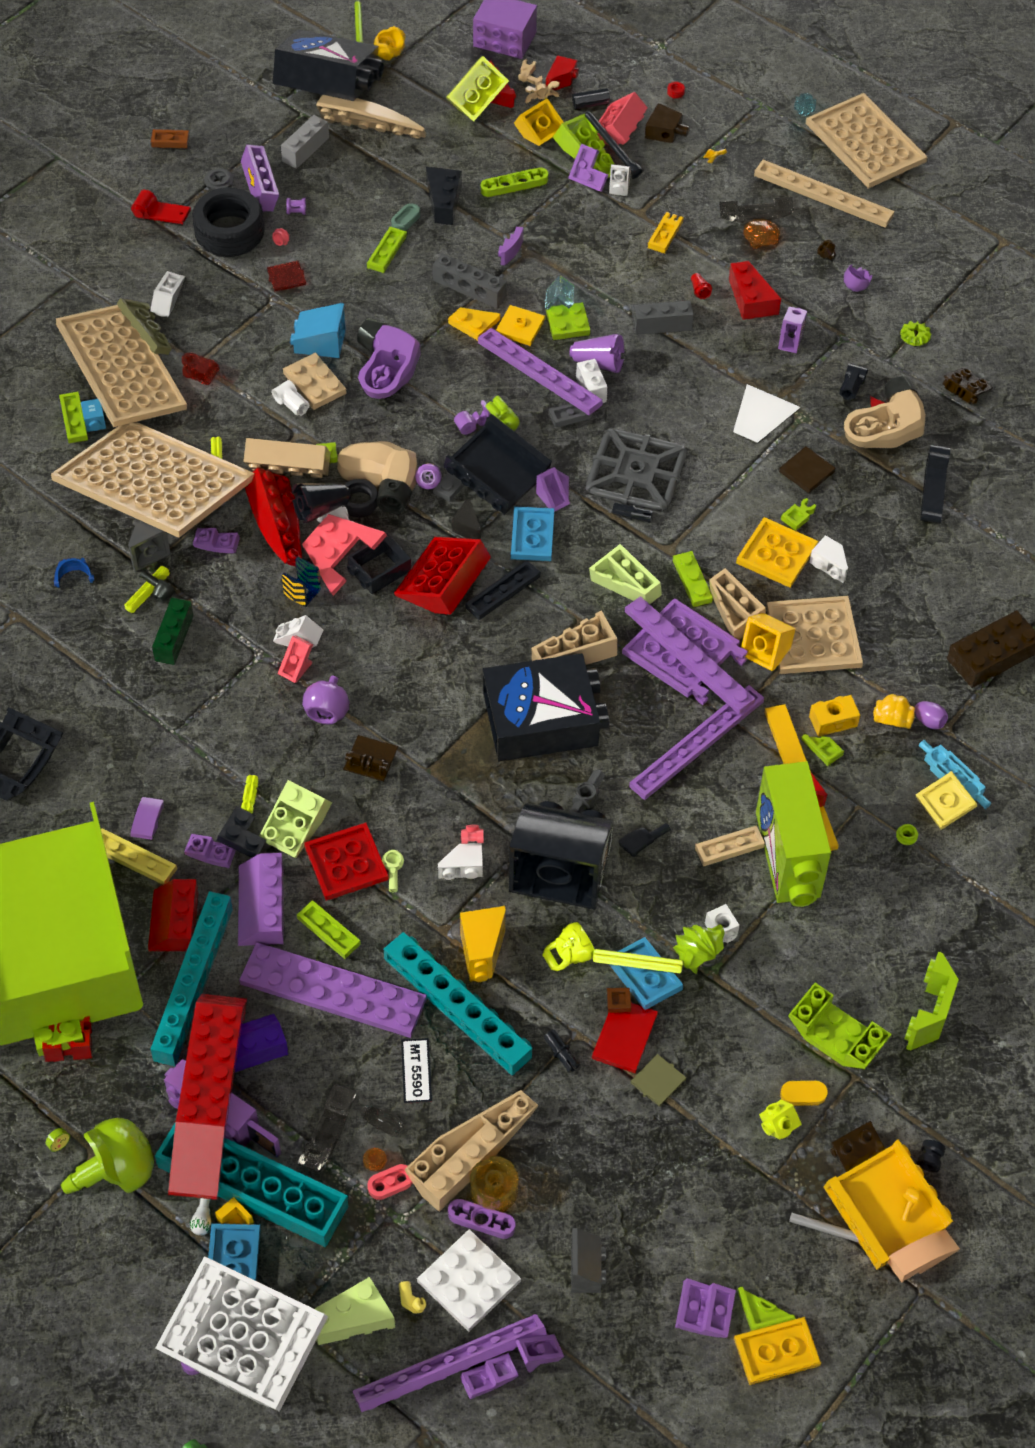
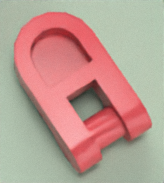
M467 825L466 829L461 831V844H468V841L484 843L483 829H480L479 825Z

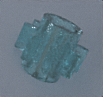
M803 93L800 97H796L794 110H798L800 115H809L811 112H815L816 99H813L809 93Z

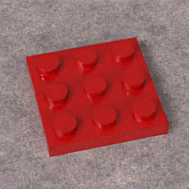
M367 823L304 842V848L326 901L389 880Z

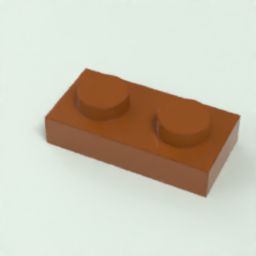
M153 129L151 147L188 148L189 130Z

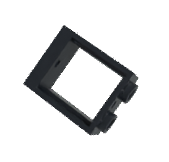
M386 533L387 536L375 550L365 545L347 556L348 572L355 576L362 588L367 589L371 594L376 593L406 575L412 569L411 558L388 533ZM385 553L395 565L372 579L361 566L380 554Z

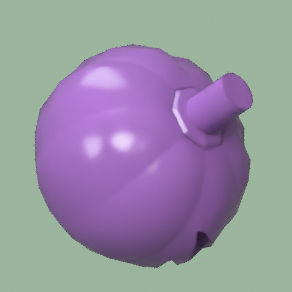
M330 676L329 682L317 681L308 686L303 695L302 705L309 718L316 722L334 724L343 719L349 710L350 701L347 693L342 687L337 685L338 678L336 676ZM317 711L321 716L324 715L327 719H324L323 717L320 718L317 714Z

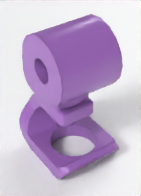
M484 400L481 401L483 411L480 416L477 412L471 415L467 411H462L455 416L454 422L462 434H469L475 431L477 423L479 426L485 425L486 418L491 414L485 407L486 402Z

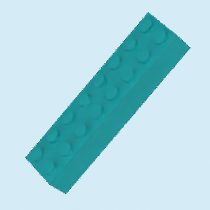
M175 1124L155 1155L158 1168L168 1173L171 1171ZM227 1138L224 1139L218 1196L227 1201L234 1197L246 1210L326 1248L349 1207L347 1195Z

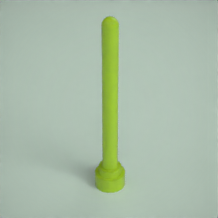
M356 1L354 4L356 41L363 43L361 2Z

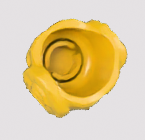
M393 26L378 33L374 45L379 46L378 56L380 58L391 60L400 55L405 47L406 38L405 33L400 28Z
M890 694L883 700L876 701V707H874L873 711L874 722L907 729L911 728L915 716V707L910 706L907 698Z

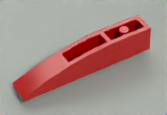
M257 467L253 471L252 482L245 487L253 515L263 536L278 557L285 564L298 567L297 557L302 558L299 519L293 506L295 497L292 494L290 481L283 475L281 476Z

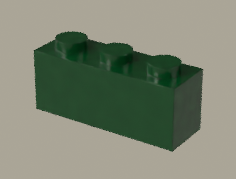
M171 597L152 645L156 662L175 665L194 617L191 601Z

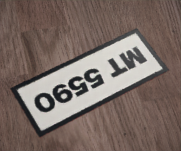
M429 1038L401 1040L404 1103L432 1102Z

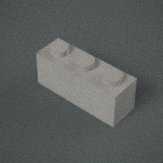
M316 115L308 119L281 145L282 162L297 169L329 139L328 122Z

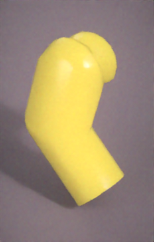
M409 1281L399 1283L401 1305L414 1314L422 1313L426 1308L425 1299L412 1295L411 1283Z

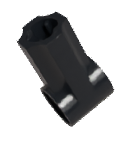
M849 363L839 393L843 399L849 401L855 399L860 386L865 382L868 368Z

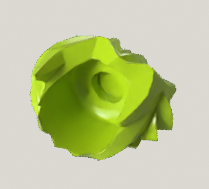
M721 924L713 928H704L699 925L683 927L684 935H676L677 945L673 949L679 955V960L683 961L685 968L691 969L692 972L697 974L698 967L702 963L715 959L716 955L724 949L723 937L725 932Z

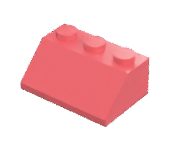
M633 92L610 103L600 118L599 123L618 145H623L630 139V134L636 130L637 123L644 118L647 106ZM598 133V136H599L600 140H603L604 143L607 144V142H606V141L602 138V136Z

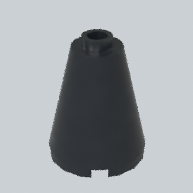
M297 483L292 489V494L296 493V499L293 500L295 513L299 520H304V524L348 504L351 498L350 490L344 484Z

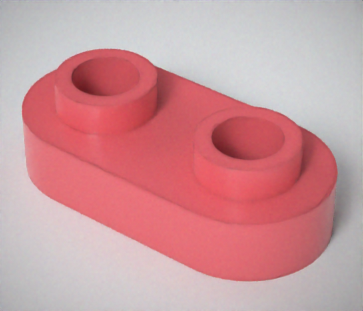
M399 1164L373 1175L367 1185L369 1195L374 1199L382 1200L410 1188L413 1182L405 1172V1168L408 1166ZM399 1177H405L406 1180L403 1181V1182H400V1181H398V1178H399ZM378 1186L384 1187L382 1191L376 1190Z

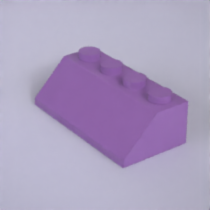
M282 853L258 854L239 865L238 946L255 945L256 942L264 945L284 944V866Z

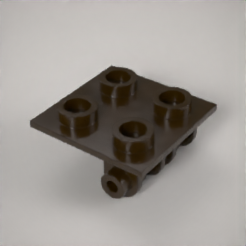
M960 368L944 375V378H946L943 382L944 388L954 393V395L959 394L958 397L968 404L975 405L978 401L976 396L993 389L985 379L976 377L967 368Z
M358 735L351 752L346 753L345 760L347 761L343 770L384 782L398 746Z
M868 1121L831 1142L833 1148L830 1149V1152L834 1158L838 1156L845 1172L882 1152L885 1148L872 1122Z

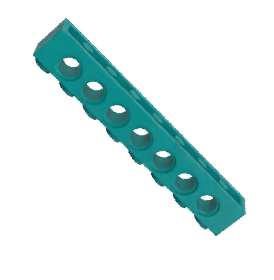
M210 891L207 895L150 1049L154 1062L176 1066L194 1017L196 1001L203 993L233 910L231 896Z
M402 932L384 948V959L418 991L425 994L430 1002L510 1075L513 1076L532 1058L530 1042L524 1037L520 1038L509 1023H504L499 1019L497 1012L492 1008L488 1009L477 994H472L468 991L464 982L460 979L456 980L445 965L438 964L434 956L428 950L424 951L414 937H409ZM415 957L414 960H408L406 958ZM424 971H430V972H432V973H430V974H423L422 972H424ZM441 985L447 986V988L440 989L438 987ZM455 1000H462V1001H464V1002L458 1004V1003H455L454 1001H455ZM477 1014L479 1015V1017L472 1018L470 1017V1015ZM494 1029L496 1032L488 1033L486 1030ZM508 1043L511 1044L512 1047L505 1048L502 1045Z

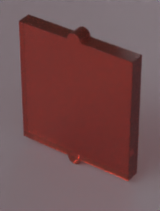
M299 261L267 267L269 282L272 283L274 292L306 285L304 270L301 269Z

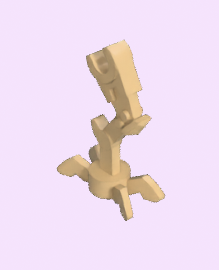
M524 60L521 66V74L518 75V78L522 82L528 81L535 85V88L531 86L525 88V91L530 93L526 98V103L531 102L532 99H545L552 95L559 97V93L552 90V88L559 86V82L551 81L548 86L542 84V76L539 78L531 76L536 69V62L533 61L531 65H527V60Z

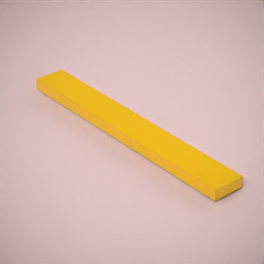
M786 705L765 708L764 713L783 764L807 761ZM824 806L820 807L830 850H837L839 845Z

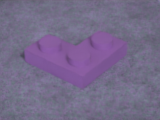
M581 144L568 178L602 192L608 174L593 168L599 150Z

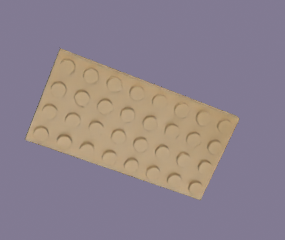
M118 305L56 318V325L113 427L187 410V403L161 358L150 350V346L140 337L139 332L131 326V322L121 313L122 310Z

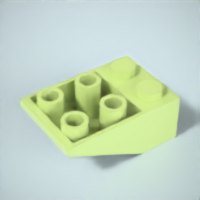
M288 780L259 836L266 839L267 844L297 858L304 848V842L310 840L323 822L332 802Z

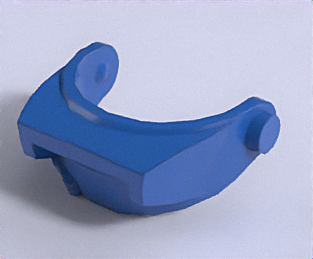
M76 558L63 559L59 561L56 568L54 585L60 588L61 577L73 570L85 572L89 576L90 583L95 581L94 574L91 575L84 558H81V560Z

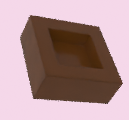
M607 988L608 1013L631 1012L630 988Z

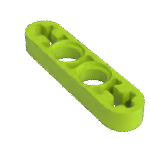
M534 168L485 179L480 184V192L485 197H493L542 186L548 182V171L545 168ZM519 179H526L528 181L520 182ZM507 182L510 183V185L503 186L502 183Z

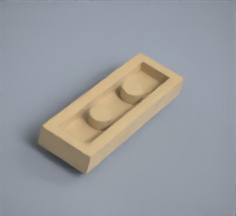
M756 825L695 845V850L702 865L707 866L764 848L765 842Z

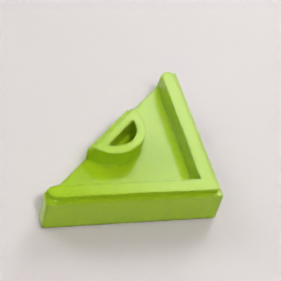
M743 1287L738 1288V1294L751 1331L796 1319L795 1315L786 1313L760 1296L757 1297L749 1293Z

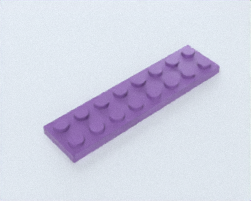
M256 942L239 980L240 985L409 1038L413 1034L426 1002L425 994Z

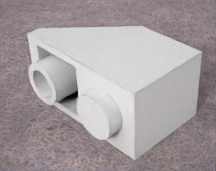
M611 164L609 194L628 195L631 167Z
M825 535L812 550L810 563L815 568L821 569L832 578L844 583L848 566L843 546Z
M305 615L280 624L276 629L273 641L280 645L289 646L292 636L296 635L315 647L323 633V629Z
M482 843L458 844L438 863V878L451 880L454 878L466 877L474 879L483 877Z

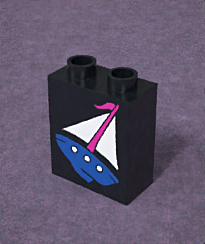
M298 29L275 49L273 84L355 101L364 91H370L375 80H381L384 71V60L378 59L379 46Z
M583 653L483 668V696L498 762L599 746L600 729L609 728L608 710L605 702L595 704L593 694L600 693L599 675L596 668H586Z

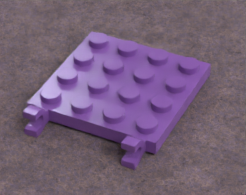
M674 598L660 612L665 619L718 666L730 655L740 666L747 661L745 656L748 651L739 647L740 641L677 599ZM644 629L622 649L623 655L687 698L693 694L694 698L702 705L708 701L706 695L709 693V690L700 686L703 682Z

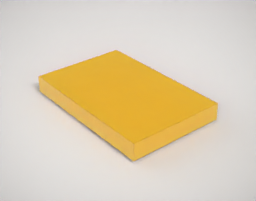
M805 1317L734 1336L749 1385L821 1365Z

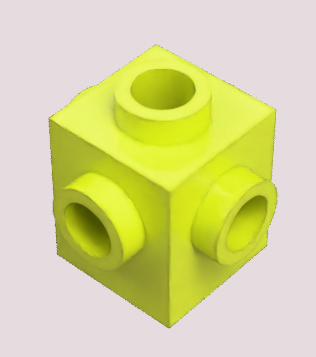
M784 1100L770 1104L766 1107L765 1111L759 1114L763 1122L761 1126L764 1132L778 1139L788 1137L793 1130L802 1125L794 1105Z

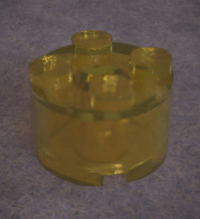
M492 1156L482 1162L479 1161L472 1169L470 1176L472 1201L486 1209L502 1213L506 1212L514 1204L518 1196L519 1177L514 1165L509 1160L499 1156Z

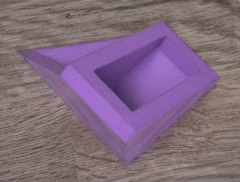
M555 467L537 476L536 494L548 508H554V512L570 504L569 476L560 472Z

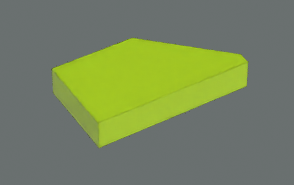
M806 734L802 736L801 740L827 766L844 755V750L830 737L821 736V738L809 737Z

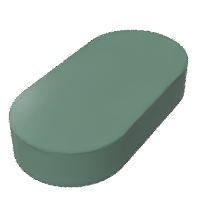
M416 204L405 205L392 217L391 227L403 231L408 230L420 218V207Z

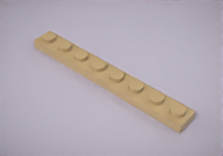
M766 160L761 161L754 173V176L885 228L894 215L893 210Z

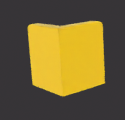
M234 1197L215 1212L219 1224L254 1225L251 1214Z

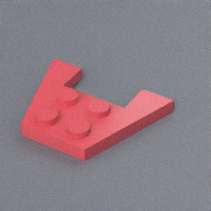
M328 514L302 545L313 564L319 568L320 576L330 593L334 596L346 582V579L334 570L335 566L359 539L375 550L387 535L383 531Z

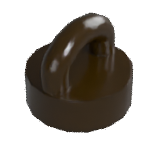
M825 240L818 247L817 254L822 258L833 260L835 258V244L831 240Z

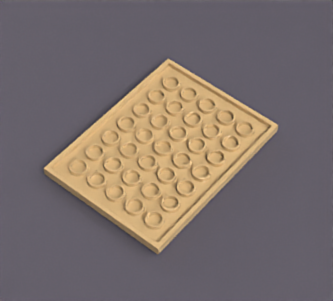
M138 422L118 426L51 473L52 481L178 538L251 483L254 473Z

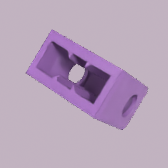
M794 307L788 308L783 319L778 349L797 353L804 332L807 316L806 310ZM794 332V338L789 337L788 334Z

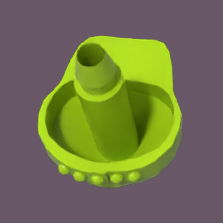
M112 1118L102 1121L94 1129L84 1134L85 1139L92 1147L96 1156L76 1167V1172L71 1173L61 1183V1188L65 1194H70L82 1190L83 1187L89 1188L103 1179L120 1186L126 1193H131L141 1188L151 1177L154 1167L153 1152L148 1139L128 1119Z

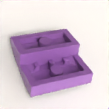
M687 1278L683 1282L675 1328L707 1336L727 1338L736 1290L715 1283L709 1286Z

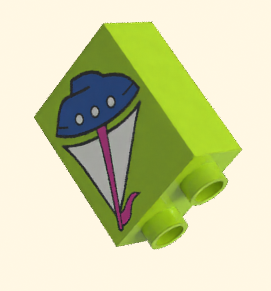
M808 761L764 766L756 817L761 836L765 842L764 850L777 903L791 901V904L796 907L807 906L814 903L817 898H821L831 856Z

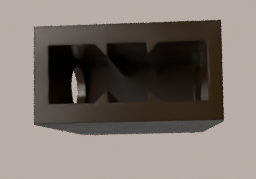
M658 103L646 123L645 138L673 143L677 135L687 137L690 126L682 124V113Z

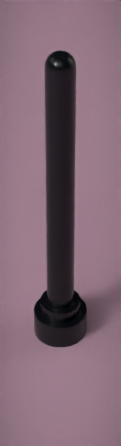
M587 111L585 113L587 120L626 166L631 167V178L639 177L643 172V168L638 163L636 164L629 159L594 115Z

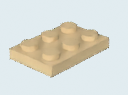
M316 352L283 368V374L295 385L297 391L309 402L313 410L347 394L344 385Z

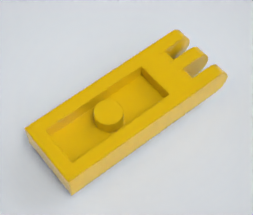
M666 212L649 240L648 248L665 254L681 227L684 217L680 216L676 221L677 215L673 214L669 218L670 213Z

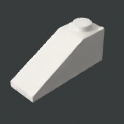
M168 271L165 273L154 290L151 312L161 317H169L185 276Z

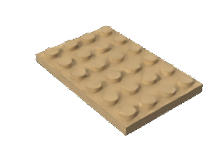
M865 93L806 118L808 127L867 188H871L927 162V156Z

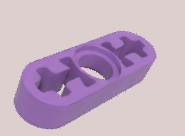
M462 1199L453 1200L448 1206L449 1219L455 1224L501 1239H508L515 1232V1220L508 1214ZM459 1207L463 1208V1213L456 1216L454 1210H458ZM470 1210H472L471 1220H468V1215H470ZM478 1214H485L489 1220L485 1224H478L475 1221V1217ZM492 1218H496L494 1228H491ZM504 1222H507L509 1228H506L505 1231H502L500 1225H503Z

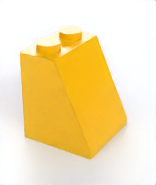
M505 906L460 913V935L470 982H484L493 977L505 934Z

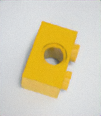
M848 695L844 697L838 696L833 700L816 702L811 705L809 718L818 737L858 727L860 713L852 696Z

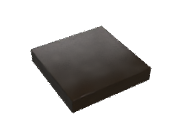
M805 446L783 464L779 472L809 494L830 477L836 468Z

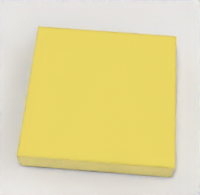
M952 771L916 794V798L941 830L977 807L975 800Z

